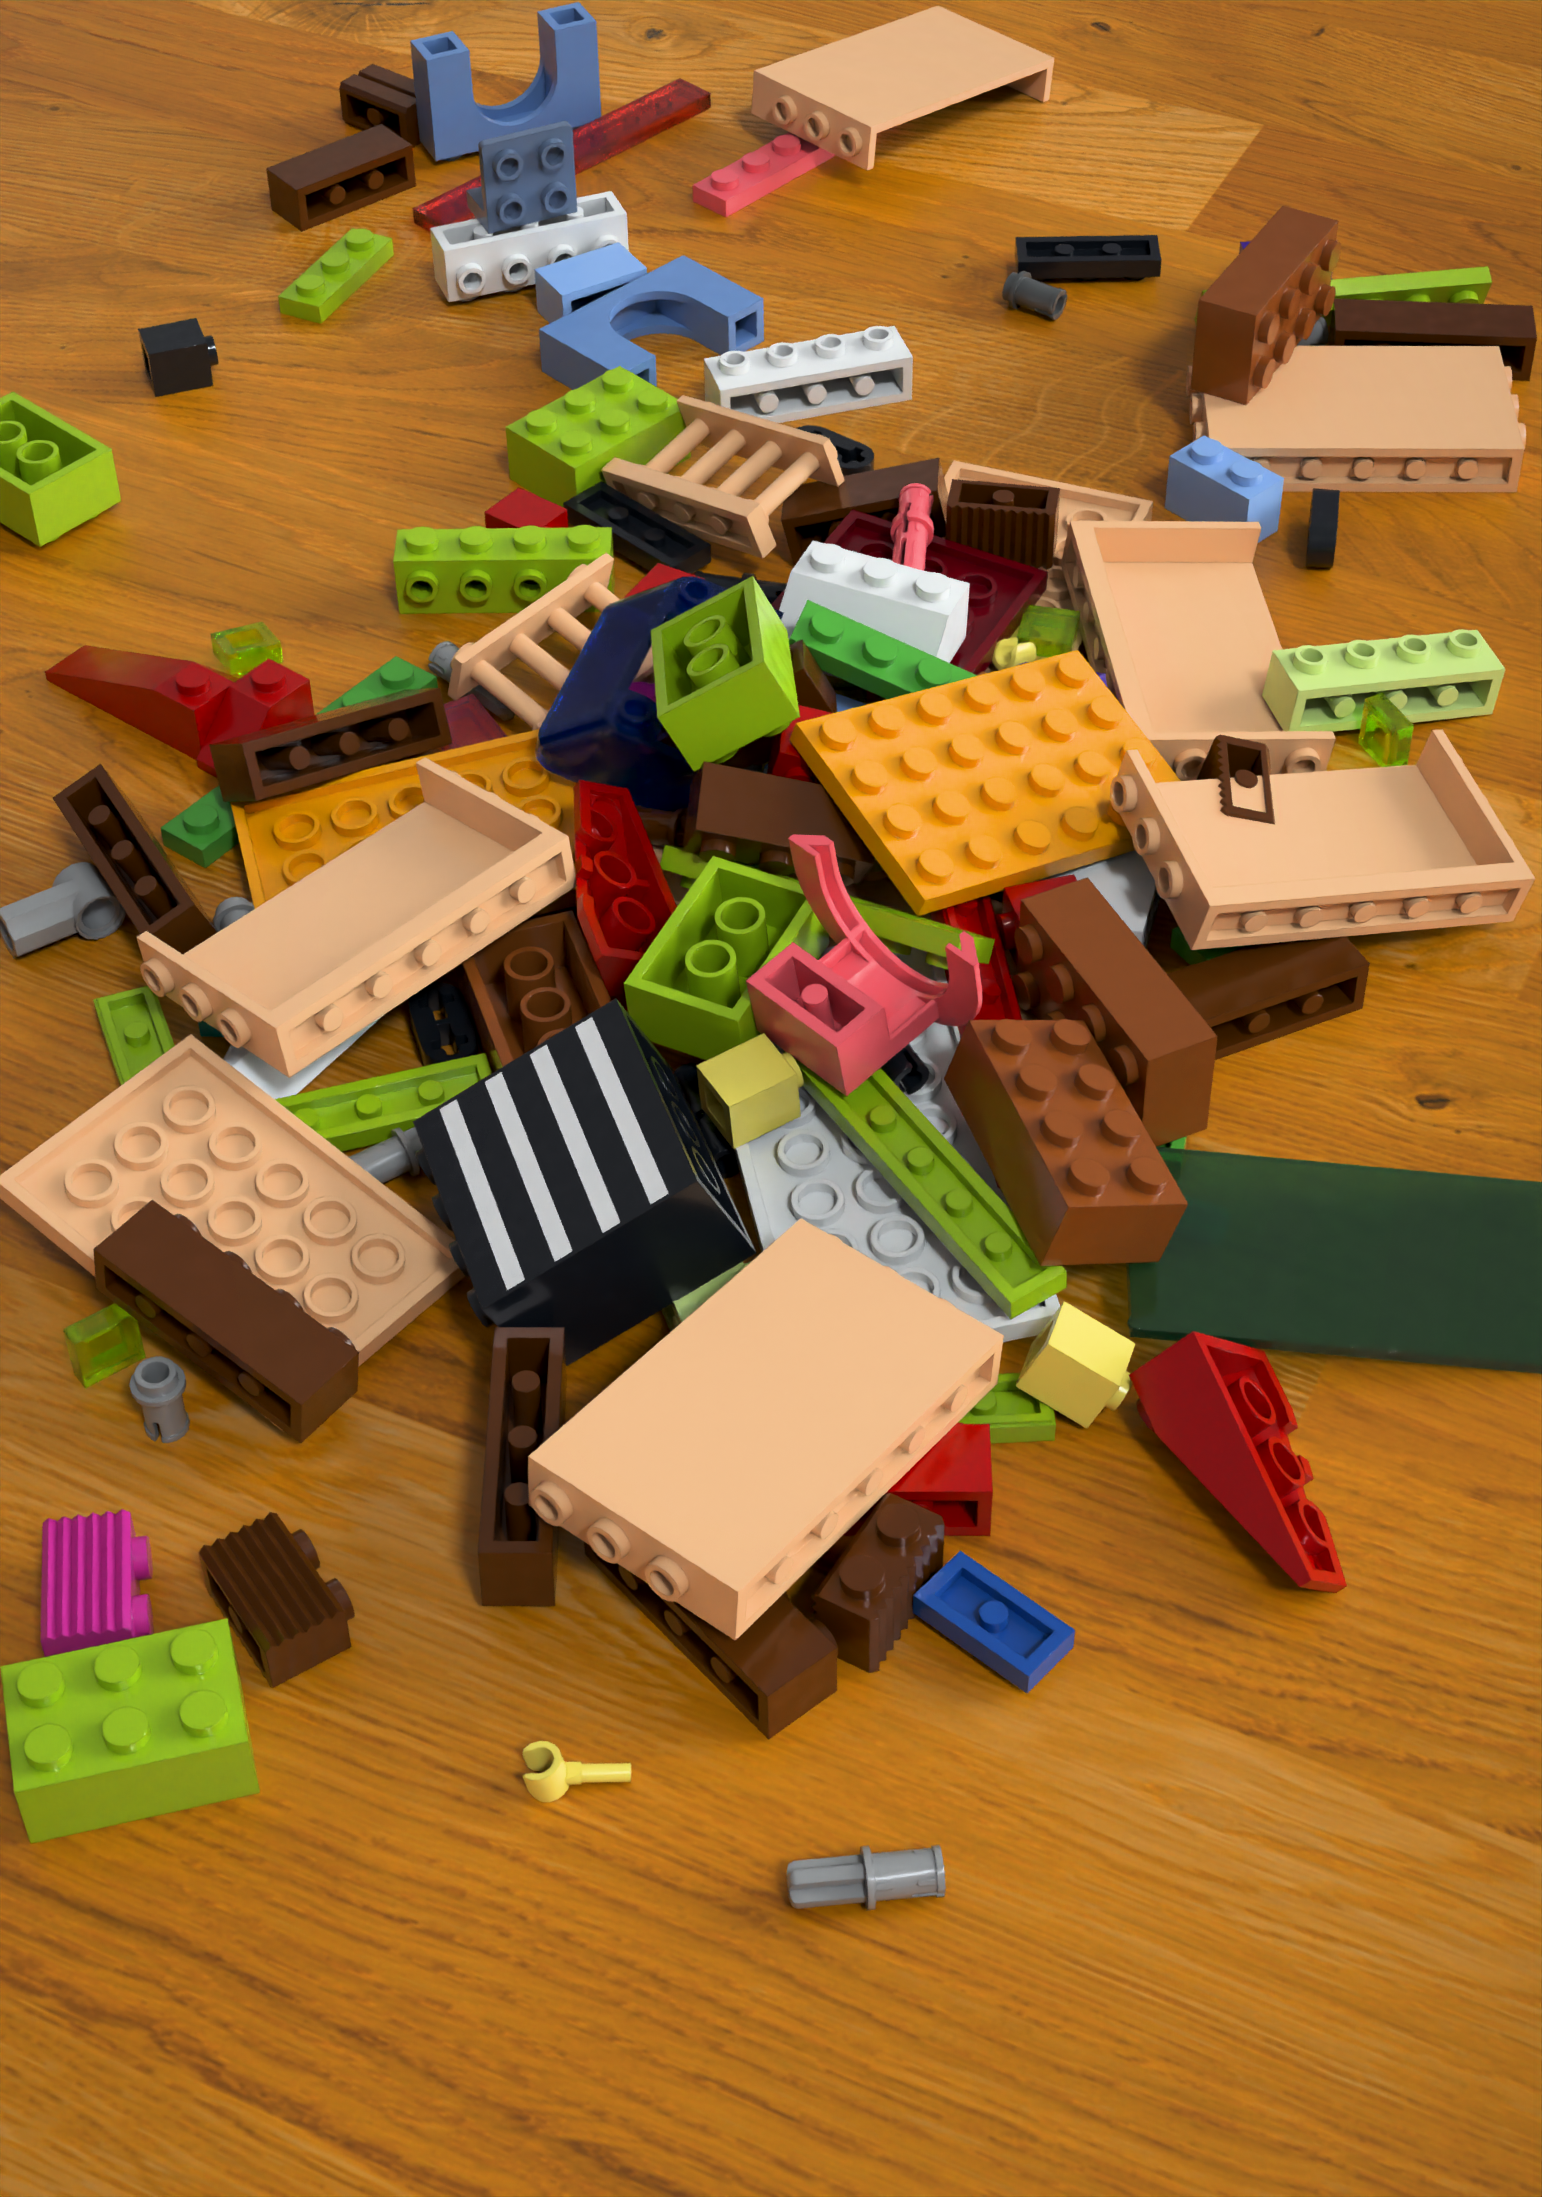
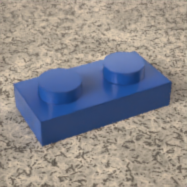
M959 1551L913 1595V1613L1027 1694L1074 1647L1075 1629L962 1551Z

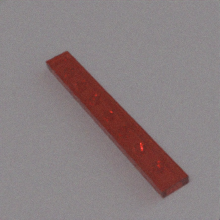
M679 78L573 130L575 175L711 108V93ZM481 175L413 208L414 223L430 232L432 227L476 219L468 208L466 190L482 186Z

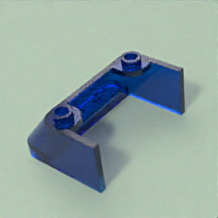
M687 576L615 601L606 606L539 729L535 745V755L539 763L548 771L576 783L579 780L628 788L635 805L674 812L680 807L688 808L690 785L698 770L695 772L692 770L679 749L657 740L663 725L657 718L656 703L650 698L630 690V687L652 647L651 630L727 589L702 578ZM774 609L780 620H782L784 612Z

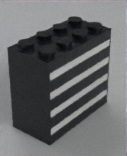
M616 998L413 1121L422 1148L415 1152L416 1158L428 1179L438 1188L439 1193L432 1197V1202L441 1220L449 1230L454 1232L456 1240L449 1244V1248L456 1264L463 1274L471 1279L474 1288L467 1292V1298L474 1313L487 1328L494 1324L498 1327L564 1328L566 1366L669 1306L673 1301L679 1300L756 1254V1250L674 1070Z

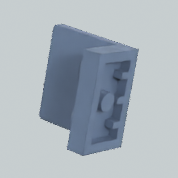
M567 121L479 142L482 186L466 190L467 205L489 234L577 212L573 130Z

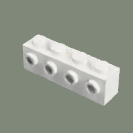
M612 191L577 198V212L490 234L477 218L430 228L435 280L448 302H468L481 295L500 291L515 292L521 290L524 286L535 284L534 269L618 242L629 251L627 213Z
M872 326L865 331L843 335L826 334L814 340L797 343L780 342L768 348L745 352L728 351L721 356L704 358L705 402H711L715 405L776 423L912 400L913 356L895 326Z

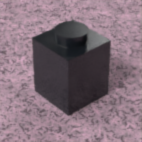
M197 318L138 329L145 372L155 397L214 386L211 366L218 365L217 350L212 335H203Z

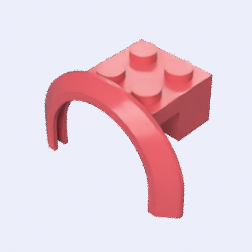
M793 834L788 838L800 887L818 920L837 945L817 960L792 942L746 980L757 1031L762 1034L765 1033L772 1042L791 1054L795 1059L847 1097L934 1022L946 1026H961L976 1017L982 1006L983 994L974 938L963 931L959 934L961 950L951 943L945 946L949 984L937 982L921 975L901 961L882 943L856 909L839 872L834 842L825 835Z

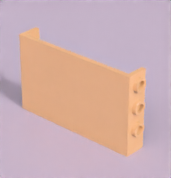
M935 6L754 70L751 114L868 171L874 168L876 135L889 128L1003 85H1007L1039 101H1048L1054 57L943 7Z
M1296 346L1288 363L1281 364L1277 368L1266 389L1261 388L1247 405L1190 389L1193 365L1187 366L1186 395L1190 396L1189 420L1190 424H1194L1193 442L1205 435L1210 439L1219 441L1223 446L1249 460L1258 462L1264 468L1284 478L1283 492H1312L1313 488L1340 490V492H1517L1526 444L1525 423H1518L1519 398L1517 394H1511L1512 370L1510 366H1504L1499 346Z
M1070 521L1061 566L1089 664L1095 672L1105 673L1108 689L1181 781L1197 779L1215 737L1220 734L1266 744L1269 749L1272 775L1326 771L1336 740L1333 731H1283L1262 697L1272 650H1281L1282 647L1252 563L1261 532L1259 522Z
M1442 729L1432 730L1416 765L1270 775L1275 825L1230 817L1222 813L1220 810L1223 805L1220 803V800L1223 798L1219 795L1220 791H1222L1218 787L1221 783L1219 779L1155 783L1138 749L1126 750L1118 774L1112 779L1110 785L1111 804L1114 810L1120 813L1132 836L1136 852L1142 855L1155 880L1159 896L1165 899L1191 950L1512 922L1536 879ZM1262 775L1257 776L1258 783L1253 788L1242 787L1235 781L1234 777L1230 778L1233 806L1266 813Z
M424 757L416 762L424 798L422 804L184 954H181L145 931L136 937L144 961L140 966V971L147 986L157 996H167L182 1006L193 1020L206 1022L220 1031L232 1046L236 1048L244 1047L290 1078L576 887V874L569 836L542 822L537 816L528 814L502 800L495 793L488 792L469 782L457 772L449 771Z
M801 1218L528 1456V1505L548 1524L561 1526L590 1545L593 1551L606 1562L617 1563L648 1583L650 1588L662 1599L677 1602L736 1641L997 1385L1004 1335L957 1309L949 1301L938 1298L905 1279L890 1267L883 1266L848 1246L838 1237L822 1231Z

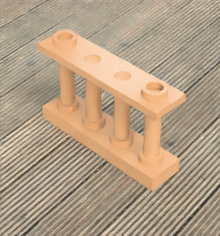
M682 395L676 402L686 428L646 465L635 464L614 457L601 469L607 485L693 535L762 559L777 546L768 524V516L808 478L837 487L845 481L837 460L836 448L830 438ZM698 444L711 447L681 477L667 474ZM734 455L748 459L718 488L703 485ZM771 466L785 470L756 499L739 497Z
M605 553L589 565L582 564L578 566L566 581L477 642L464 644L451 660L450 667L452 672L448 695L456 701L476 686L481 685L533 728L532 730L570 722L578 749L580 750L607 730L604 694L621 691L624 686L632 682L655 683L651 630L655 627L607 589L614 558ZM593 605L644 646V648L632 657L630 655L622 657L576 620L575 617ZM556 631L608 674L595 683H584L537 644ZM516 658H519L570 701L556 711L554 709L546 711L501 674L499 670Z

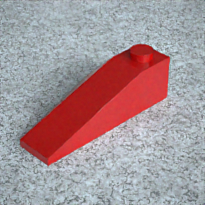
M89 645L82 646L45 671L47 681L195 760L228 687L240 679L194 661Z
M579 780L573 787L577 917L611 1001L616 998L628 1012L624 982L675 911L677 905L629 789Z
M1192 1331L1129 1374L1139 1396L1136 1402L1137 1410L1147 1427L1156 1433L1160 1440L1299 1587L1330 1593H1337L1347 1587L1327 1519L1321 1510L1306 1498L1303 1486L1312 1481L1314 1477L1309 1461L1301 1455L1296 1456L1292 1451L1288 1434L1296 1430L1298 1425L1293 1409L1264 1350Z

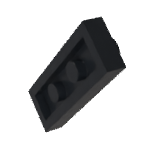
M1157 235L1015 237L1017 273L1027 271L1031 274L1032 279L1039 282L1048 281L1051 278H1076L1081 281H1093L1098 278L1123 277L1127 280L1135 281L1146 277H1160L1162 260Z
M602 481L563 503V507L567 509L568 523L573 526L612 527L613 549L649 571L657 563L692 574L711 562V544Z

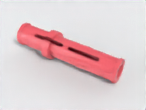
M912 483L901 489L898 498V514L892 520L890 535L891 540L894 542L892 561L924 571L926 549L934 536V524L930 519L934 497L933 495L929 496L931 490L923 484Z

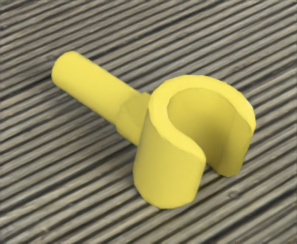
M1017 637L1002 639L995 646L992 658L993 664L998 670H1002L1024 662H1033L1036 659V647L1032 642L1018 643Z
M548 1741L531 1743L522 1752L527 1767L533 1771L542 1772L523 1775V1780L529 1793L540 1802L549 1803L558 1800L566 1793L569 1785L596 1782H631V1763L581 1764V1762H564L558 1747Z

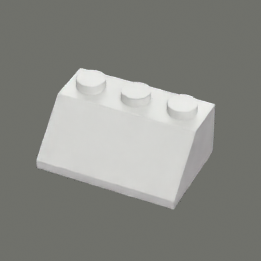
M813 540L790 572L778 616L787 629L788 639H790L807 600H810L950 663L966 638L970 583L949 578L941 573L923 571L894 563L886 558H876L843 549L835 544H825ZM823 671V673L826 674V675H830V676L836 677V676H834V675H832V674H829V673Z

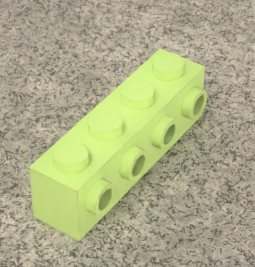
M1459 629L1448 633L1419 636L1404 635L1399 638L1370 641L1354 640L1349 643L1321 646L1303 645L1298 648L1272 650L1262 697L1283 731L1335 732L1490 715L1495 707L1505 667L1478 630Z

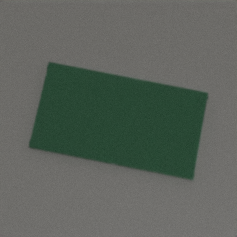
M1156 1147L1188 1202V1206L1159 1262L1126 1263L1129 1310L1127 1326L1130 1330V1337L1179 1341L1192 1331L1259 1349L1542 1374V1182Z

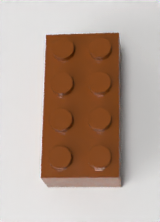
M1282 206L1201 296L1198 302L1190 389L1247 405L1261 388L1266 389L1277 368L1281 364L1288 363L1294 348L1302 339L1307 340L1314 324L1321 316H1327L1333 306L1336 290L1335 287L1330 286L1331 276L1341 253V243L1336 241L1338 220Z
M1088 877L1021 899L1019 928L1014 933L1015 945L1018 951L1017 974L1012 977L1020 1007L1024 1010H1030L1037 1020L1070 1019L1085 1021L1156 1147L1207 1129L1218 1037Z
M572 910L526 920L456 966L458 989L463 994L477 1035L478 1044L482 1053H486L492 1073L611 1001Z
M1070 1019L969 1020L944 1080L1040 1266L1159 1262L1188 1206V1202L1085 1021Z

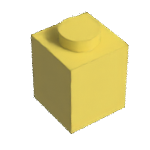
M765 1033L696 1065L701 1108L733 1149L801 1117L799 1088L804 1085L801 1070L794 1057L787 1052L780 1053Z
M1064 1301L1031 1344L1016 1387L1087 1429L1104 1407L1112 1411L1116 1410L1127 1395L1132 1381L1129 1377L1131 1373L1126 1370L1135 1343Z

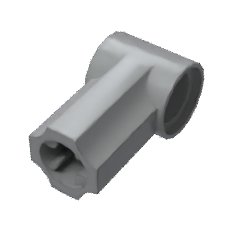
M79 862L63 869L56 876L52 888L1 907L0 933L6 948L15 959L77 933L86 939L97 940L105 938L122 925L126 911L99 869L92 863Z

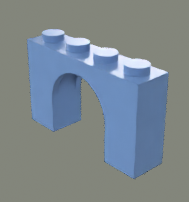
M579 2L537 11L540 63L537 74L523 94L513 101L502 105L487 106L474 101L470 51L453 31L410 41L419 138L435 161H453L459 159L464 154L479 151V142L490 138L562 121H567L572 126V130L577 131L583 129L588 124L602 121L597 22Z
M682 255L540 328L542 372L574 390L600 377L606 371L621 366L657 387L656 356L629 340L649 334H675L690 338L719 355L728 351L745 352L764 341V301L762 297Z

